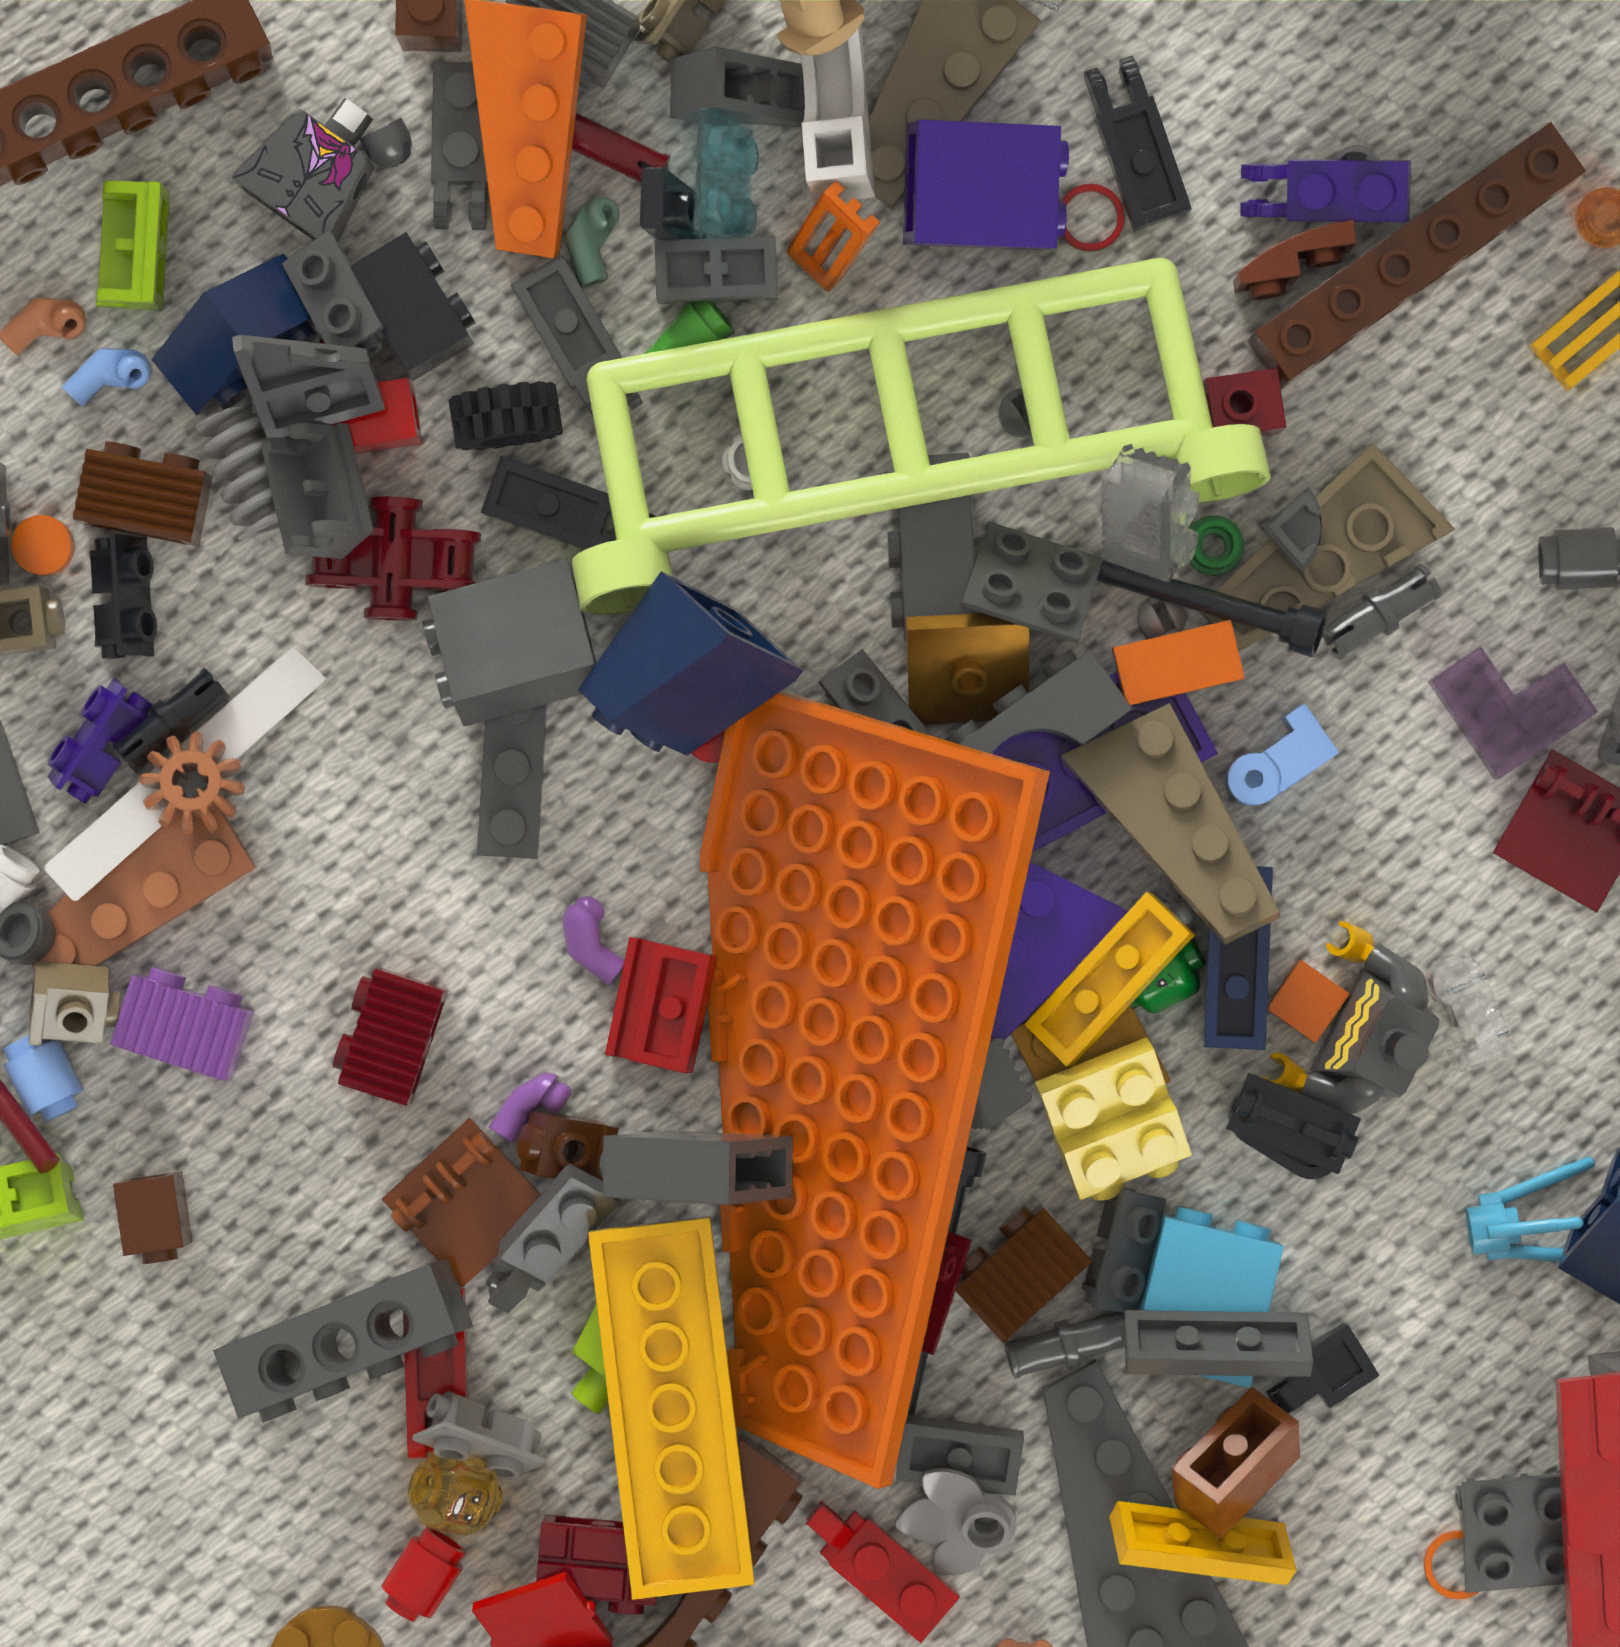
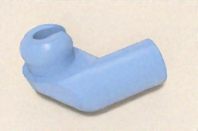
M100 348L61 387L77 403L84 407L103 386L131 389L141 388L150 379V364L145 355L134 349Z

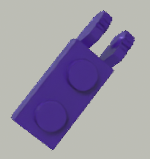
M1290 159L1288 164H1241V178L1248 179L1251 182L1287 179V201L1249 199L1247 202H1240V216L1287 217V221L1311 222L1354 220V222L1407 223L1410 221L1411 160Z

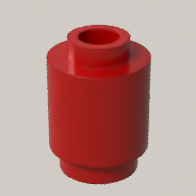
M426 1526L420 1537L412 1536L381 1584L383 1590L389 1595L385 1600V1604L394 1612L412 1622H415L419 1615L432 1618L462 1572L463 1566L460 1562L467 1553L466 1550L442 1532Z

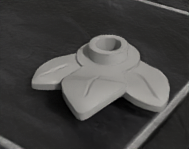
M936 1468L922 1474V1484L926 1495L919 1496L909 1502L895 1521L896 1529L902 1533L935 1547L933 1567L935 1574L957 1575L972 1571L979 1566L986 1553L1002 1549L1011 1540L1016 1530V1514L1007 1500L998 1495L984 1493L972 1476L948 1468ZM990 1517L995 1520L984 1523L979 1521L978 1518Z

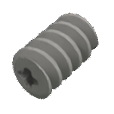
M243 404L225 409L205 418L195 426L199 436L214 437L203 449L207 458L223 459L213 468V477L217 481H232L220 494L225 503L240 504L229 515L230 522L235 526H250L239 535L238 539L255 537L279 528L261 446L267 441V437L260 434L259 430L263 427L258 414L252 413V404Z

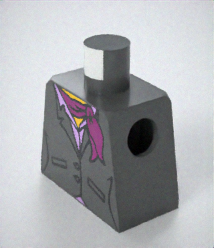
M346 98L341 101L325 125L299 109L234 172L231 178L240 189L313 241L327 230H331L339 242L374 170V165L369 157L354 147L373 119Z

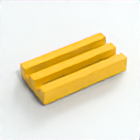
M1620 269L1529 345L1531 350L1566 391L1572 389L1620 348L1619 332L1573 372L1569 373L1563 366L1566 361L1620 317V301L1556 355L1547 346L1617 287L1620 288Z

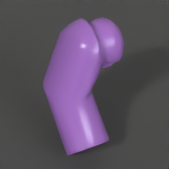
M583 896L577 899L574 905L566 908L562 919L567 953L573 960L610 986L623 969L624 960L600 943L598 924L605 915L603 906L593 897Z
M548 1072L541 1073L512 1091L488 1128L514 1144L522 1127L528 1123L531 1110L536 1111L538 1106L541 1105L550 1113H559L572 1094L571 1089L568 1085L556 1080L558 1075Z

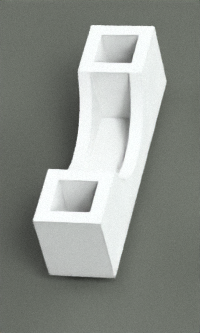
M860 25L858 30L837 48L815 56L801 55L805 95V115L802 122L806 182L815 204L822 193L835 181L845 188L840 196L843 201L851 200L853 197L855 199L875 197L862 25Z

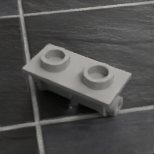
M450 1391L445 1392L443 1395L436 1393L431 1397L427 1405V1415L433 1418L432 1426L413 1434V1441L434 1448L433 1453L436 1456L449 1461L467 1460L485 1467L484 1471L486 1474L498 1479H518L521 1474L546 1465L547 1461L546 1458L533 1454L540 1445L541 1433L535 1430L532 1422L494 1409L489 1411L486 1428L481 1427L485 1405Z

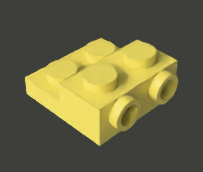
M1147 1037L1035 1081L1065 1172L1080 1200L1088 1197L1098 1201L1111 1199L1120 1193L1121 1189H1123V1183L1145 1174L1151 1178L1166 1177L1178 1168L1180 1160L1192 1156L1177 1108L1169 1096L1155 1050Z

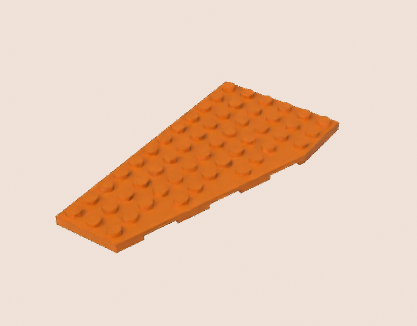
M780 691L725 730L699 855L700 872H708L712 954L718 956L708 1000L711 1062L719 1061L723 1133L793 1136L792 1197L732 1205L720 1204L722 1252H730L735 1347L728 1349L735 1422L736 1427L874 1488L881 1489L891 1486L894 1478L1050 771Z

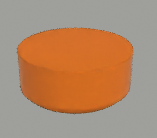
M36 515L25 519L17 526L12 536L11 550L15 561L27 572L38 576H52L60 573L69 565L74 555L75 543L71 531L64 523L51 516Z

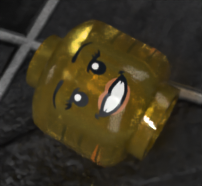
M433 1453L425 1462L420 1463L411 1475L408 1488L409 1503L414 1508L421 1524L431 1529L464 1536L476 1534L498 1513L502 1503V1489L498 1484L495 1470H486V1461L470 1457L466 1461H459L456 1459H442Z

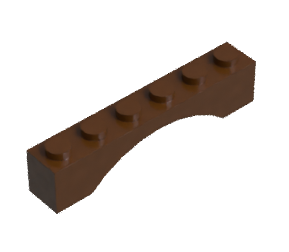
M742 1433L738 1438V1447L754 1567L768 1546L767 1543L761 1540L763 1534L774 1520L783 1525L792 1515L803 1495L796 1490L800 1484L801 1475ZM726 1588L684 1593L675 1609L660 1626L635 1647H696L697 1642L690 1638L703 1618L712 1624L725 1608L733 1593Z

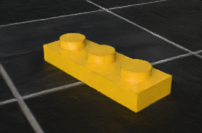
M1146 892L1024 1025L1066 1067H1073L1195 936V933L1153 893Z
M1117 1501L1109 1516L1119 1564L1280 1585H1288L1297 1571L1287 1530L1283 1522L1242 1517L1220 1539L1182 1509Z

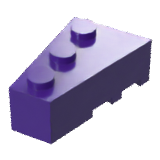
M1030 862L991 1038L1005 1040L1075 970L1124 917L1128 910Z

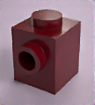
M1278 368L1210 377L1203 381L1213 428L1235 424L1253 425L1260 429L1261 435L1264 437L1278 435L1287 427Z

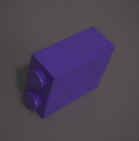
M920 119L907 123L903 245L1021 250L1056 249L1057 238L1064 236L1067 222L1066 204L1064 201H1059V177H1065L1067 174L1069 146L1067 141L1061 140V126Z

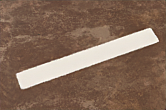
M292 646L196 731L203 736V753L216 740H221L225 743L226 750L218 763L227 759H238L327 678ZM190 737L181 744L183 751L189 750ZM171 753L166 759L168 760L173 754ZM155 767L150 773L160 774L161 770ZM189 771L186 773L188 780L186 781L181 777L177 785L183 788L187 798H194L198 794L197 788L203 790L208 783L202 781L198 771ZM138 782L45 865L47 874L71 900L77 901L161 827L158 821L166 806L149 811L143 803V800L148 795L160 789L147 788Z

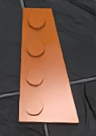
M464 0L496 250L557 258L560 256L587 14L489 0Z

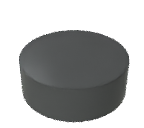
M26 902L13 903L0 914V956L20 965H31L45 957L53 944L55 936L54 922L50 914L44 909Z

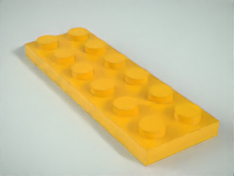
M711 1216L591 1230L588 1232L632 1600L754 1585L755 1579Z

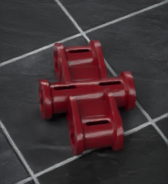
M393 496L369 497L368 507L374 510V531L343 559L312 557V572L305 576V586L336 589L371 588L370 606L364 608L363 618L387 621H417L418 611L412 608L413 590L442 593L477 583L473 581L475 545L481 542V533L457 529H415L416 513L422 510L423 500ZM395 517H396V520H395V540H394V542H393V537H394V519H395ZM454 550V571L452 574V552ZM392 577H393L392 601H391V581H392Z

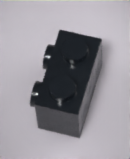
M405 232L351 265L385 327L381 331L413 381L474 345L466 329L476 324L457 292L446 298L435 280L436 277L445 271L426 241L415 247L408 233Z

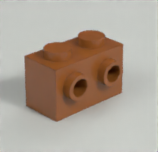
M1251 1387L1233 1406L1227 1408L1220 1415L1214 1426L1194 1446L1188 1448L1172 1467L1175 1504L1218 1538L1222 1539L1300 1458L1299 1421Z

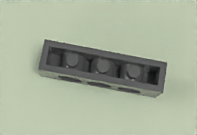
M444 1259L426 1264L213 1350L238 1419L259 1412L262 1423L297 1410L293 1398L310 1391L313 1392L315 1400L319 1401L350 1389L347 1377L363 1370H367L368 1376L372 1380L403 1368L404 1364L401 1355L421 1348L425 1359L456 1347L459 1344L455 1334L472 1328L473 1324L449 1260ZM395 1307L403 1310L409 1320V1331L405 1338L396 1335L390 1325V1315ZM340 1329L346 1330L353 1337L355 1351L351 1359L342 1356L337 1349L336 1338ZM287 1350L294 1353L300 1361L301 1372L297 1380L291 1379L284 1370L283 1358Z

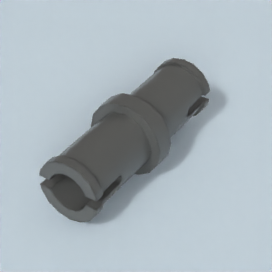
M1420 564L1412 572L1379 592L1376 589H1372L1362 596L1363 603L1330 624H1326L1322 637L1327 646L1334 642L1336 647L1331 650L1334 656L1342 660L1347 657V654L1383 632L1387 636L1399 629V621L1430 601L1441 597L1442 592L1436 579L1433 578L1429 582L1426 580V577L1431 572L1424 565Z
M1113 1311L1112 1313L1069 1324L1065 1319L1054 1322L1055 1329L1013 1341L1007 1340L1004 1342V1348L1014 1379L1065 1364L1067 1369L1080 1366V1359L1124 1347V1317L1122 1313Z

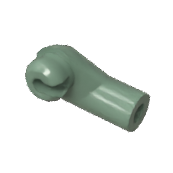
M598 197L586 201L565 233V242L581 288L609 279L599 250L614 226L618 223L620 213L617 204L607 197Z

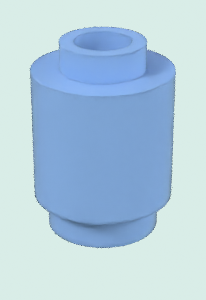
M28 1035L3 1048L9 1061L4 1064V1067L28 1117L41 1113L44 1121L48 1122L78 1107L74 1096L83 1092L84 1089L60 1040L42 1039L41 1045H29Z

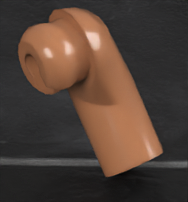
M38 297L31 300L0 330V339L17 356L39 335L74 339L85 330V311L72 300Z

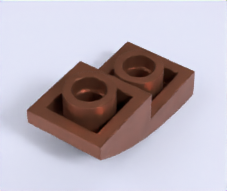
M1354 220L1311 229L1270 248L1239 271L1233 280L1234 293L1250 291L1251 300L1280 297L1287 294L1286 286L1293 285L1300 277L1299 260L1306 259L1307 268H1322L1342 263V254L1349 253L1357 244Z

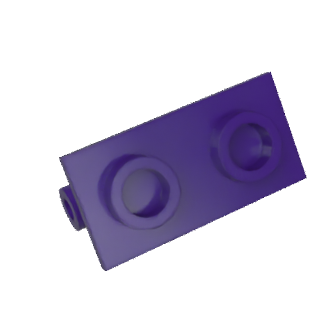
M116 678L112 679L107 688L99 685L91 693L81 711V716L86 718L73 738L66 735L59 741L47 763L49 767L53 768L47 776L53 785L61 791L67 780L71 781L72 783L66 791L87 804L92 795L99 797L101 791L121 763L120 760L103 750L108 741L112 743L119 742L149 716L147 713L153 703L134 691L127 700L123 697L128 689Z

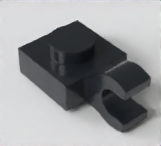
M1343 1322L1311 1343L1313 1355L1311 1377H1287L1265 1392L1273 1403L1288 1414L1317 1394L1324 1405L1331 1408L1380 1375L1349 1325Z

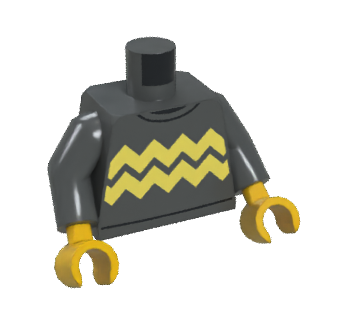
M1340 921L1338 925L1346 928L1350 933L1349 943L1342 949L1327 942V950L1332 955L1352 963L1365 962V969L1361 968L1349 992L1350 995L1343 1003L1310 1069L1312 1072L1307 1075L1303 1067L1288 1056L1275 1052L1269 1058L1285 1067L1283 1074L1275 1080H1269L1263 1076L1261 1078L1298 1093L1302 1091L1303 1095L1330 1105L1341 1112L1354 1114L1376 1103L1381 1097L1400 1098L1407 1091L1417 1069L1427 1060L1428 1047L1439 1027L1440 1019L1427 1008L1429 999L1426 979L1420 969L1383 945L1373 947V937L1367 930L1348 922Z

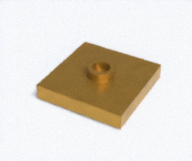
M984 613L906 617L908 706L922 724L969 722L970 720L991 721L999 715L992 706L999 699L1021 684L1029 693L1028 627Z

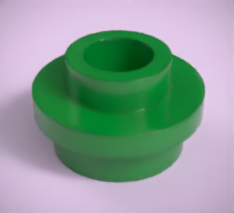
M1206 516L1196 521L1187 531L1184 538V554L1188 563L1199 573L1208 576L1223 575L1231 571L1241 560L1244 552L1243 535L1238 526L1231 520L1222 516ZM1216 535L1223 540L1224 552L1221 556L1210 557L1204 552L1202 543L1205 537Z

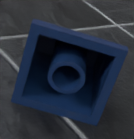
M661 571L578 690L596 707L591 714L593 718L611 732L622 735L624 730L627 729L638 741L654 751L660 752L663 746H666L687 756L791 685L799 678L803 670L738 609Z

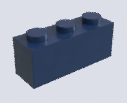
M1256 866L1272 896L1273 867ZM1271 923L1226 945L1208 926L1204 1047L1266 1050Z

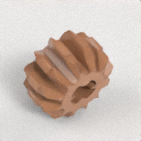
M199 732L191 734L189 750L186 751L182 750V746L176 736L167 738V746L173 754L172 757L167 760L159 752L151 751L148 755V760L154 767L160 769L161 773H145L140 775L142 786L160 789L143 800L146 809L149 811L157 810L166 806L158 821L165 829L171 827L178 817L182 815L181 828L185 836H193L196 818L202 817L204 825L210 833L217 831L218 824L212 815L213 811L218 809L225 816L231 818L237 813L236 807L224 799V795L238 796L243 795L245 792V786L242 782L226 779L241 769L239 760L232 758L218 763L226 750V745L221 740H216L203 753V736ZM189 771H198L202 781L208 783L207 789L204 792L197 788L200 796L196 798H187L183 788L177 785L181 777L186 781L188 780L186 773Z

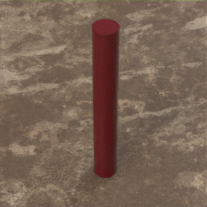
M0 1079V1121L40 1174L49 1172L56 1167L60 1158Z

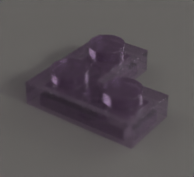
M1481 646L1475 648L1427 681L1494 780L1502 778L1598 713L1565 662L1557 665L1516 694H1513Z

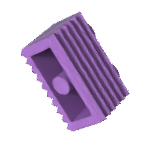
M151 967L149 976L142 974L132 975L110 1045L214 1077L218 1080L227 1081L233 1079L255 1011L240 1006L243 995L212 985H208L206 995L183 988L186 977L156 967Z

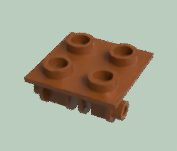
M469 1117L381 1200L392 1210L391 1217L405 1232L410 1230L438 1261L449 1260L456 1281L464 1287L498 1255V1242L541 1194Z

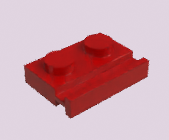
M629 937L605 1055L629 1059L630 1061L685 1074L693 1073L718 956L642 938Z

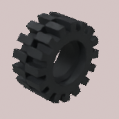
M537 381L530 384L529 382H518L515 385L500 384L498 387L478 388L477 391L462 392L461 395H454L451 399H448L456 449L467 451L475 449V451L488 448L497 449L511 445H523V443L541 442L542 439H552L556 435L563 434L556 384L552 382Z

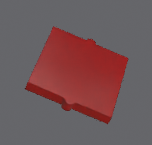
M567 1572L473 1602L472 1612L490 1635L491 1647H613L614 1638L596 1614V1603L586 1600Z

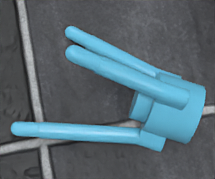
M1586 1157L1502 1191L1478 1194L1479 1206L1466 1207V1220L1472 1254H1487L1488 1261L1517 1258L1560 1262L1564 1249L1510 1244L1521 1243V1235L1579 1229L1583 1226V1220L1580 1217L1519 1222L1516 1207L1504 1208L1503 1204L1589 1170L1595 1165L1594 1159Z

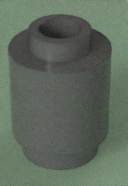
M1613 527L1554 530L1553 536L1539 537L1538 557L1541 585L1555 584L1557 590L1616 587L1617 576L1620 575V539H1616Z

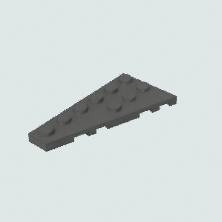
M1096 1360L1043 1387L1087 1647H1249L1211 1576L1119 1564L1109 1518L1117 1501L1174 1508Z

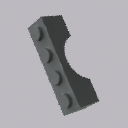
M1069 649L1042 669L1048 680L1028 693L1022 684L992 705L999 714L980 729L973 720H970L944 740L992 754L1001 743L1016 735L1028 732H1047L1063 737L1080 747L1133 708L1091 650L1077 658L1072 649Z

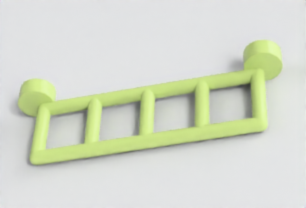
M1160 257L596 363L587 374V387L616 540L590 547L578 553L572 559V568L581 611L591 615H617L633 612L661 571L673 577L669 552L1163 458H1167L1176 500L1188 504L1210 503L1244 495L1265 485L1270 480L1271 475L1261 431L1258 427L1247 424H1235L1213 428L1178 270L1172 261ZM1146 297L1173 420L1070 439L1043 316ZM1008 323L1034 446L930 465L905 342ZM869 349L894 472L790 492L765 368ZM730 375L754 499L649 518L626 394Z

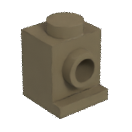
M39 585L0 590V656L56 649L55 635L65 633V617L60 599H50L49 589ZM20 612H28L31 615L32 627L24 634H18L13 628V619Z
M35 961L29 1014V1045H41L42 1039L103 1043L105 1026L116 1027L120 1003V991L109 990V967Z

